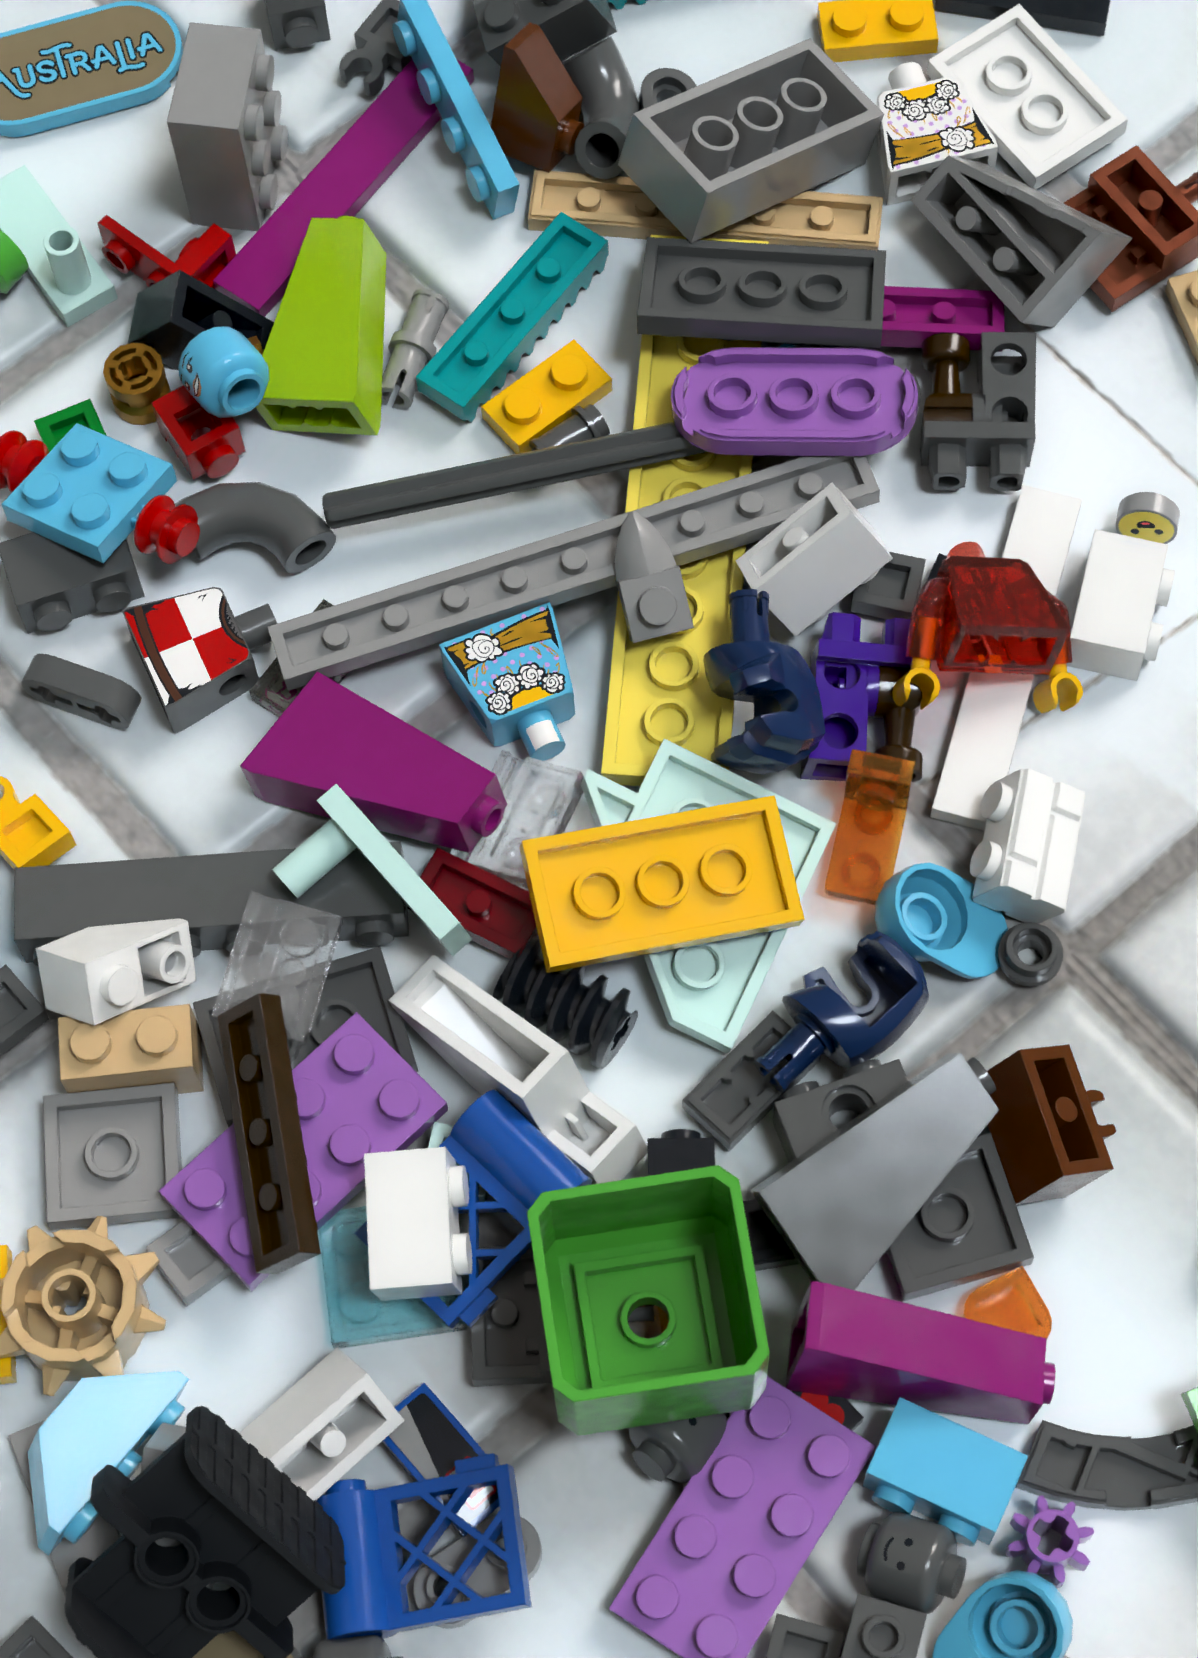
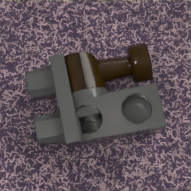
M1036 332L981 333L977 358L979 393H961L959 373L965 370L970 363L969 340L955 333H938L927 337L921 345L922 364L928 372L933 373L932 391L925 400L923 410L920 461L921 466H928L933 489L958 490L965 487L967 477L966 466L989 467L990 488L996 491H1019L1022 487L1025 469L1030 467L1036 439ZM1011 349L1017 351L1022 356L993 355L1000 350Z

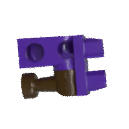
M832 612L828 614L822 636L818 639L810 660V670L816 680L820 694L825 734L820 740L818 747L801 761L800 779L857 782L866 764L868 717L884 720L885 746L875 750L872 755V777L878 781L891 784H908L919 781L922 778V753L916 748L911 747L915 716L920 710L922 692L916 684L910 683L911 691L909 698L902 706L896 705L892 693L896 682L910 671L919 623L917 620L903 618L885 620L882 627V644L860 642V617L848 613Z

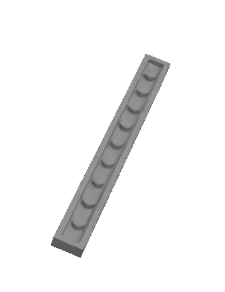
M803 456L633 511L646 518L660 532L670 547L676 565L681 566L762 540L831 482L836 485L856 509L878 503L880 501V489L866 456ZM629 512L268 626L288 691L305 686L317 671L330 678L465 635L550 602L551 606H555L617 586L614 563L616 544L621 527Z

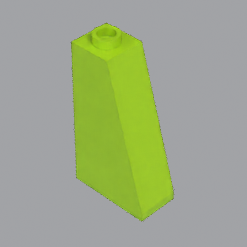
M352 216L311 218L262 355L269 367V382L262 400L255 408L272 430L378 435L381 426L387 254L364 219Z

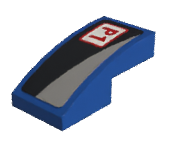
M424 1382L394 1406L405 1421L382 1441L407 1474L416 1482L456 1474L454 1461L486 1455L471 1435ZM497 1485L474 1489L457 1514L476 1527L499 1507ZM454 1493L436 1496V1498L446 1505ZM453 1521L450 1523L459 1535L464 1537L468 1534Z

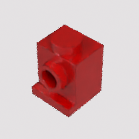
M184 385L151 402L161 435L166 442H169L193 480L205 473L210 478L226 475L237 465L239 461L238 455L246 452L240 428L233 417L218 418L206 412Z

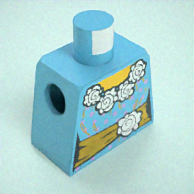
M550 602L439 644L443 671L448 682L492 745L501 747L522 738L527 752L534 762L551 759L564 750L566 744L557 724L570 720L575 715L574 693L554 611Z

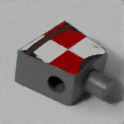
M217 587L122 610L131 638L174 734L187 729L258 684L260 680L250 651L272 642L268 626L277 624L268 603L234 617L222 589Z

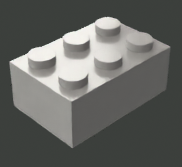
M189 23L167 125L193 225L211 226L215 223L221 228L258 231L262 227L265 210H273L275 207L278 180L277 175L273 173L276 160H285L288 147L287 126L279 125L280 91L272 90L274 58L272 55L265 54L261 29Z

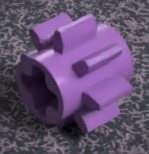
M1039 1496L1034 1506L1035 1516L1031 1520L1023 1514L1014 1513L1010 1525L1014 1530L1023 1534L1021 1540L1009 1544L1005 1553L1007 1557L1015 1558L1022 1556L1023 1561L1028 1566L1025 1572L1050 1575L1054 1586L1061 1588L1065 1582L1064 1568L1068 1564L1076 1570L1085 1571L1090 1563L1088 1557L1076 1549L1079 1544H1083L1092 1538L1094 1529L1086 1526L1078 1528L1072 1518L1076 1505L1074 1502L1071 1501L1065 1505L1062 1511L1049 1509L1046 1499L1043 1496ZM1049 1529H1053L1062 1537L1059 1540V1548H1055L1048 1556L1041 1553L1037 1548L1040 1544V1536L1046 1535Z

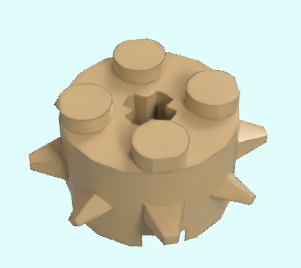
M97 1216L87 1230L62 1229L53 1232L55 1237L49 1236L36 1225L27 1230L29 1251L27 1253L24 1250L15 1257L5 1278L0 1279V1307L8 1325L0 1335V1358L27 1354L35 1365L42 1370L43 1394L48 1396H54L64 1380L80 1381L82 1378L124 1375L123 1369L127 1361L136 1353L145 1333L162 1331L166 1326L165 1319L149 1310V1302L143 1287L144 1282L160 1263L155 1252L124 1256L119 1248L108 1239L107 1218L103 1216ZM84 1296L87 1300L85 1307L82 1310H78L75 1314L67 1315L64 1311L66 1306H77L81 1301V1297Z

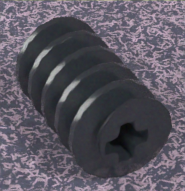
M535 935L510 959L497 981L492 997L497 1000L503 998L502 1004L516 1014L525 1010L524 1019L537 1029L547 1023L546 1034L555 1042H560L569 1036L568 1047L569 1051L573 1054L581 1056L591 1049V1064L596 1068L603 1069L619 1052L636 1023L638 1011L635 1010L633 1013H630L626 1010L630 990L622 988L610 1000L605 998L608 977L600 975L587 987L582 984L586 966L571 968L567 973L562 971L547 973L544 960L539 958L541 951L539 936Z

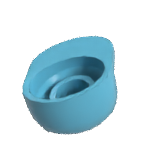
M930 862L914 864L894 874L884 883L875 902L874 918L877 931L895 940L917 962L932 961L950 972L968 979L986 977L1000 967L997 957L998 947L1008 929L1002 911H995L973 902L972 896L975 884L945 867Z
M1014 1570L998 1574L975 1590L945 1626L935 1643L933 1658H1064L1072 1642L1073 1619L1067 1601L1054 1584L1036 1573Z

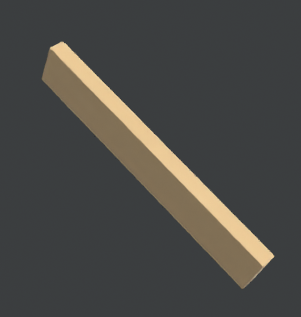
M534 170L528 212V230L544 231L557 215L563 212L600 236L646 240L651 235L685 237L630 177L617 176L609 179H600L585 173ZM805 191L704 238L769 241V244L878 250L883 197Z

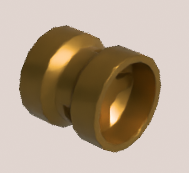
M129 343L119 346L110 353L103 369L115 411L122 420L133 425L154 423L157 420L151 402L171 392L161 357L154 348L143 343Z

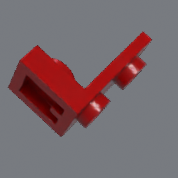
M105 215L97 223L104 245L102 253L108 262L124 274H128L130 271L146 282L147 287L181 270L215 289L213 280L236 256L232 235L215 223L199 238L191 239L183 247L175 263L108 215Z

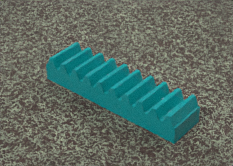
M560 212L416 376L418 391L463 421L468 420L472 423L476 417L478 406L490 400L494 387L496 386L501 389L504 386L507 372L509 370L517 371L521 356L524 353L530 356L536 339L538 337L544 339L548 334L550 323L553 320L559 322L562 319L566 304L568 303L573 306L576 303L579 289L582 287L587 290L593 273L597 271L601 274L604 270L607 257L609 256L608 240L563 212Z

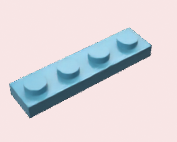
M400 0L397 22L393 23L392 26L396 44L404 57L411 55L418 69L417 82L420 92L428 105L435 103L443 119L441 120V129L444 140L452 153H460L467 167L465 176L473 198L477 202L484 201L493 220L514 212L520 184L427 0Z

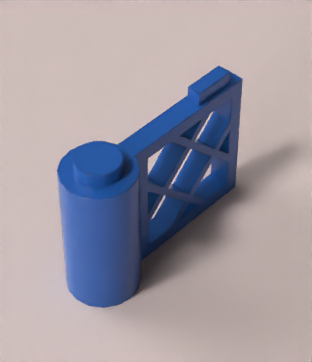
M495 1089L483 1094L467 1108L453 1126L450 1135L439 1146L446 1147L456 1160V1163L459 1166H465L469 1175V1203L466 1207H458V1214L469 1213L472 1273L469 1274V1286L449 1307L438 1296L420 1299L451 1329L460 1320L471 1328L499 1299L490 1289L532 1246L527 1211L539 1195L546 1191L592 1185L590 1177ZM479 1185L495 1201L479 1202ZM508 1212L524 1228L505 1249H479V1213ZM366 1221L354 1234L368 1247ZM479 1260H493L479 1275Z
M491 1453L454 1461L456 1474L377 1490H367L365 1480L346 1479L337 1481L325 1492V1495L320 1496L316 1501L339 1527V1532L344 1542V1559L346 1560L345 1586L336 1594H329L321 1590L326 1640L372 1634L386 1639L398 1632L532 1607L514 1467L509 1464L499 1465L498 1455ZM497 1485L500 1510L485 1532L482 1533L457 1513L474 1489ZM454 1493L446 1505L436 1498V1496ZM424 1499L441 1513L416 1546L400 1534L397 1504ZM452 1521L478 1540L455 1575L428 1555ZM502 1531L505 1550L495 1543ZM402 1547L411 1553L405 1564ZM491 1550L507 1562L510 1593L484 1598L465 1583L486 1553ZM424 1563L449 1583L431 1608L409 1612L406 1586L421 1564ZM460 1591L471 1599L452 1604Z

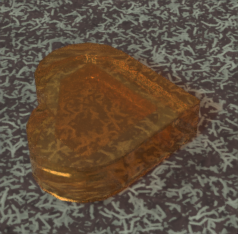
M1023 1265L977 1288L969 1295L963 1308V1318L1047 1339L1052 1329L1050 1312Z

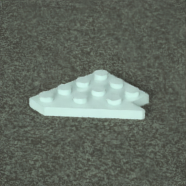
M663 739L637 793L589 769L581 782V787L596 827L775 795L800 902L837 824L666 739ZM788 928L643 955L669 1026L728 1054L734 1046Z

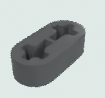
M36 654L21 681L23 689L40 702L116 729H126L129 727L142 699L137 690L120 679L48 654Z

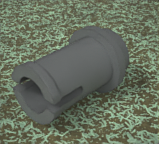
M589 404L585 408L576 405L571 410V417L538 438L530 440L529 445L533 449L532 451L610 435V430L605 419L594 405Z

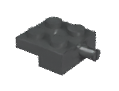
M507 1246L479 1247V1249H505ZM531 1246L490 1289L499 1299L471 1327L472 1381L474 1387L552 1383ZM479 1260V1275L493 1260ZM646 1304L637 1307L631 1313L628 1322H655L654 1305Z

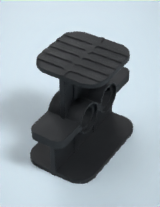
M198 1406L187 1414L186 1432L134 1480L131 1481L112 1465H106L92 1478L90 1499L93 1507L123 1535L95 1561L81 1557L70 1566L68 1583L65 1590V1615L70 1627L76 1634L77 1640L83 1646H87L97 1658H192L218 1634L228 1633L233 1630L266 1658H286L293 1652V1627L288 1616L318 1589L329 1594H336L345 1586L346 1560L344 1559V1542L338 1525L331 1516L327 1515L317 1501L309 1498L300 1486L297 1487L292 1483L291 1479L283 1471L280 1472L275 1468L274 1463L258 1453L257 1448L251 1443L248 1444L242 1438V1435L235 1429L232 1430L218 1414L215 1415L207 1407ZM162 1538H172L180 1541L181 1544L173 1547H164L156 1544L154 1541ZM219 1582L226 1583L232 1587L217 1591L206 1586Z

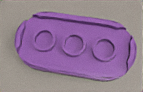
M730 347L716 349L699 356V363L692 366L688 371L685 366L676 376L671 390L672 416L675 426L681 435L700 449L722 455H872L885 451L903 440L913 428L918 411V389L911 373L906 368L904 373L901 368L895 366L894 358L880 351L865 348Z

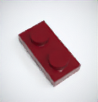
M437 847L420 878L461 923L472 938L471 941L511 959L529 940L538 935L529 891Z

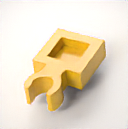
M0 776V790L3 794V797L0 799V855L14 871L15 868L48 866L76 846L71 831L36 794L20 804L11 782Z

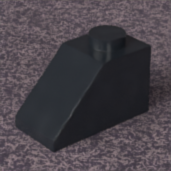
M178 270L137 293L128 344L143 343L154 348L160 355L162 363L178 370L183 350L199 333L213 327H231L241 332L247 339L257 336L264 352L274 322L185 272Z

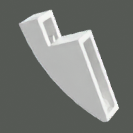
M434 954L389 999L390 1004L400 1016L481 1095L493 1089L498 1090L590 1177L592 1184L623 1180L648 1153V1147L636 1124L589 1091L567 1049Z

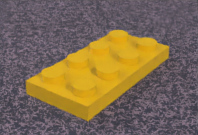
M775 795L522 840L519 846L547 973L800 926L805 920Z

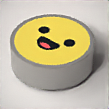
M1153 492L1134 493L1125 497L1119 503L1115 527L1118 534L1168 544L1177 535L1180 510L1172 500L1164 495Z

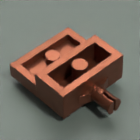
M1137 145L1091 173L1088 187L1064 202V204L1132 238L1090 286L1112 312L1198 257V211L1192 205V203L1198 200V172L1193 173L1192 176L1174 186Z

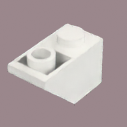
M180 918L87 927L36 948L45 1008L91 1025H97L197 981L189 924L187 920Z

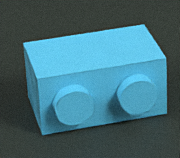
M899 1397L867 1469L863 1487L874 1491L872 1500L891 1512H902L910 1515L912 1510H915L938 1521V1524L946 1526L955 1534L956 1542L974 1546L976 1541L979 1540L990 1545L1028 1455Z

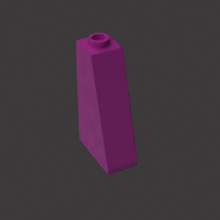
M318 671L240 765L253 793L264 802L330 818L317 800L337 783L377 830L467 853L473 850L482 837H488L497 829L507 806L495 773Z
M811 1281L791 1325L785 1388L791 1391L895 1406L899 1397L930 1411L1029 1425L1042 1405L1050 1404L1055 1386V1364L1045 1362L1047 1338L828 1283Z

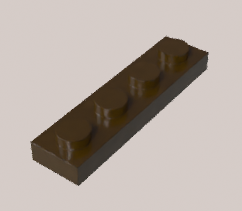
M258 993L218 1015V1023L256 1273L279 1274L321 1254L281 998L280 995Z

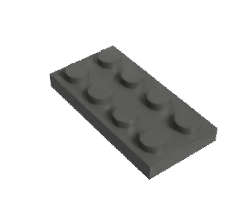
M647 237L637 313V334L661 335L664 337L714 338L728 341L748 340L781 342L785 344L833 345L848 348H881L886 251L697 240L690 243L687 239Z

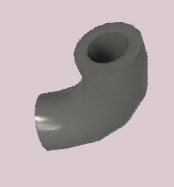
M610 36L589 46L562 63L583 97L581 113L584 120V128L579 132L575 140V155L579 165L586 173L600 179L617 177L623 172L622 168L618 165L632 115L640 111L632 78L614 40Z
M260 482L219 483L175 503V507L187 504L193 507L197 513L200 536L193 552L201 560L214 551L232 543H253L267 548L276 556L288 573H298L307 570L321 561L336 543V535L328 527L327 523L293 493Z

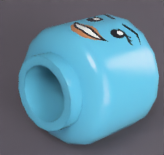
M213 327L199 333L183 350L178 365L180 381L187 391L206 412L218 418H231L250 412L262 400L269 382V367L263 356L241 332L231 327Z

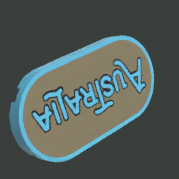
M120 1L0 33V135L6 137L28 136L142 105L162 96L171 87L170 80L176 75L177 70L179 71L183 53L180 32L175 22L164 11L148 3Z

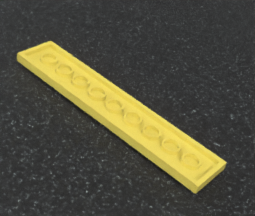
M651 235V237L686 239L683 236ZM701 238V239H699V240H709V241H727V242H744V243H762V244H769V241L735 240V239H718V238ZM642 334L633 430L674 422L671 406L673 382L685 366L688 371L692 366L698 364L699 356L721 348L761 347L762 341H728L714 338L664 337L661 335ZM705 452L629 468L625 513L752 473L753 455H722ZM746 545L679 566L694 626L692 629L636 643L631 642L618 591L601 768L602 776L620 785L641 786L663 739L669 740L711 761V754L714 752V748L727 742V739L732 738L735 700L719 697L711 691L705 674L703 658L712 648L731 643L729 594L737 590H743L744 575L736 560L746 553ZM719 765V766H721V767H723V768L729 770V767H725V766Z

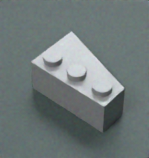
M950 155L945 158L911 199V202L1018 320L1026 324L1055 327L1132 240L1131 237L982 162Z

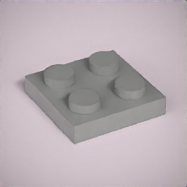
M175 1083L43 1096L47 1224L51 1230L87 1227L92 1224L97 1216L106 1217L107 1224L180 1217L161 1197L159 1192L164 1185L182 1170L179 1101Z

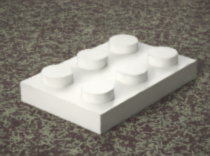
M1020 4L928 60L927 75L932 80L948 76L960 80L996 139L998 153L1027 185L1034 189L1040 188L1125 134L1128 119Z

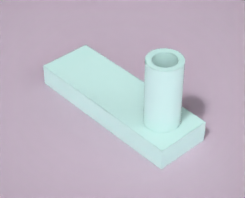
M23 165L0 178V230L9 236L20 248L29 265L28 274L65 325L70 327L118 299L112 282L81 242L78 233L70 227L28 168Z
M337 783L317 800L331 819L272 869L290 891L299 898L357 848L452 956L472 940L456 917Z

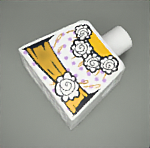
M915 62L901 64L890 72L888 80L892 90L884 91L877 96L876 105L884 113L876 134L887 206L910 201L948 155L982 162L995 169L998 152L996 139L958 78L948 76L926 81L920 64Z

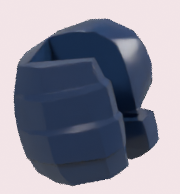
M757 589L737 590L729 594L731 643L722 644L709 650L704 655L703 662L711 691L722 698L754 703V718L745 722V731L741 735L727 739V742L714 748V752L711 754V762L761 775L772 771L779 772L805 759L818 747L820 740L824 736L825 725L820 694L816 680L799 651L785 644L770 642L768 623L769 594L766 591H761L757 594Z
M879 931L868 934L858 942L857 952L847 962L859 988L866 994V1005L858 1007L851 1004L824 967L815 969L803 976L804 989L783 996L782 1002L796 1025L766 1053L754 1060L756 1068L763 1077L782 1060L788 1062L769 1081L774 1088L784 1093L789 1088L788 1086L822 1054L829 1057L834 1063L847 1069L871 1060L891 1047L911 1026L929 1000L927 982L921 965L895 940Z

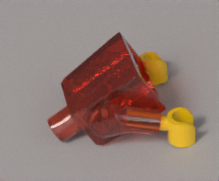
M968 541L957 544L949 551L947 558L943 560L936 578L930 579L924 584L913 607L905 657L912 658L911 668L894 685L892 692L893 700L897 706H902L907 702L911 691L910 683H913L922 692L920 709L922 710L932 703L940 691V682L936 674L930 670L931 661H936L939 671L1049 675L1048 679L1040 682L1034 689L1033 702L1037 710L1041 713H1047L1055 709L1058 699L1061 711L1075 706L1083 695V688L1077 677L1067 672L1066 663L1073 662L1068 608L1062 601L1045 589L1027 562L1021 559L985 557L981 546L976 542Z

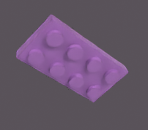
M357 1012L292 1070L318 1230L365 1188V1153L406 1150L448 1111L447 1102ZM233 1123L164 1185L159 1192L169 1206L252 1292L270 1274L256 1273Z
M767 1376L766 1389L752 1409L732 1412L727 1420L726 1430L719 1445L702 1470L697 1475L691 1477L612 1602L609 1610L681 1658H746L876 1446Z

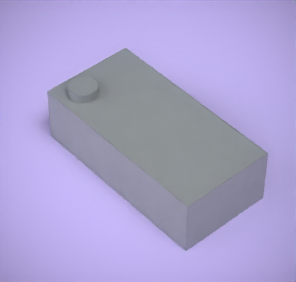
M809 38L633 113L618 165L690 243H693L864 165L884 113Z

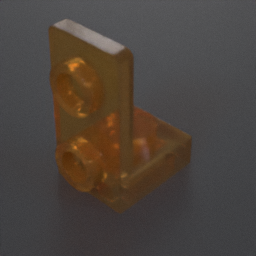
M852 749L847 769L844 801L825 882V893L828 896L875 905L884 883L894 874L916 761Z

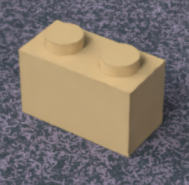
M190 1004L129 1010L97 1025H91L70 1017L58 1018L60 1081L67 1093L175 1083L178 1094L204 1091L201 1031Z

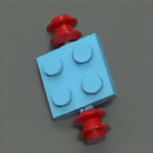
M78 423L70 429L50 452L42 441L36 439L27 441L25 435L16 430L8 431L0 437V489L8 487L11 492L2 503L8 521L101 563H104L133 530L136 548L144 554H152L157 551L159 559L167 564L178 562L183 557L189 555L197 545L200 527L195 509L187 504L175 507L174 501L165 495L177 482L171 463Z

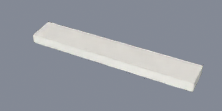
M1022 485L980 634L990 660L1019 663L1039 662L1047 632L1046 623H1049L1082 499ZM984 634L1018 635V638L985 637ZM980 641L978 642L973 661L987 660ZM972 664V667L984 668L982 664ZM1000 665L1004 669H1037V666ZM970 671L930 817L985 831L987 819L981 815V802L990 785L1009 773L1035 673H986L985 671Z

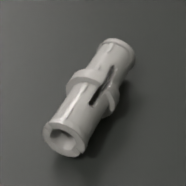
M418 289L413 293L412 302L402 329L393 333L388 345L391 357L382 376V403L387 405L395 385H399L400 389L392 407L395 409H408L412 405L413 396L417 388L416 376L436 354V347L433 342L444 315L449 309L447 299L437 293L430 312L426 313L425 308L432 292L429 289Z

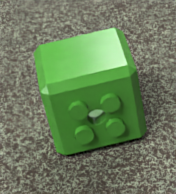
M716 1165L542 1192L527 1211L558 1422L576 1435L581 1436L752 1409L766 1389L770 1352L739 1179L721 1166ZM646 1304L660 1307L666 1313L669 1320L665 1331L654 1338H643L636 1335L630 1329L628 1319L637 1307Z

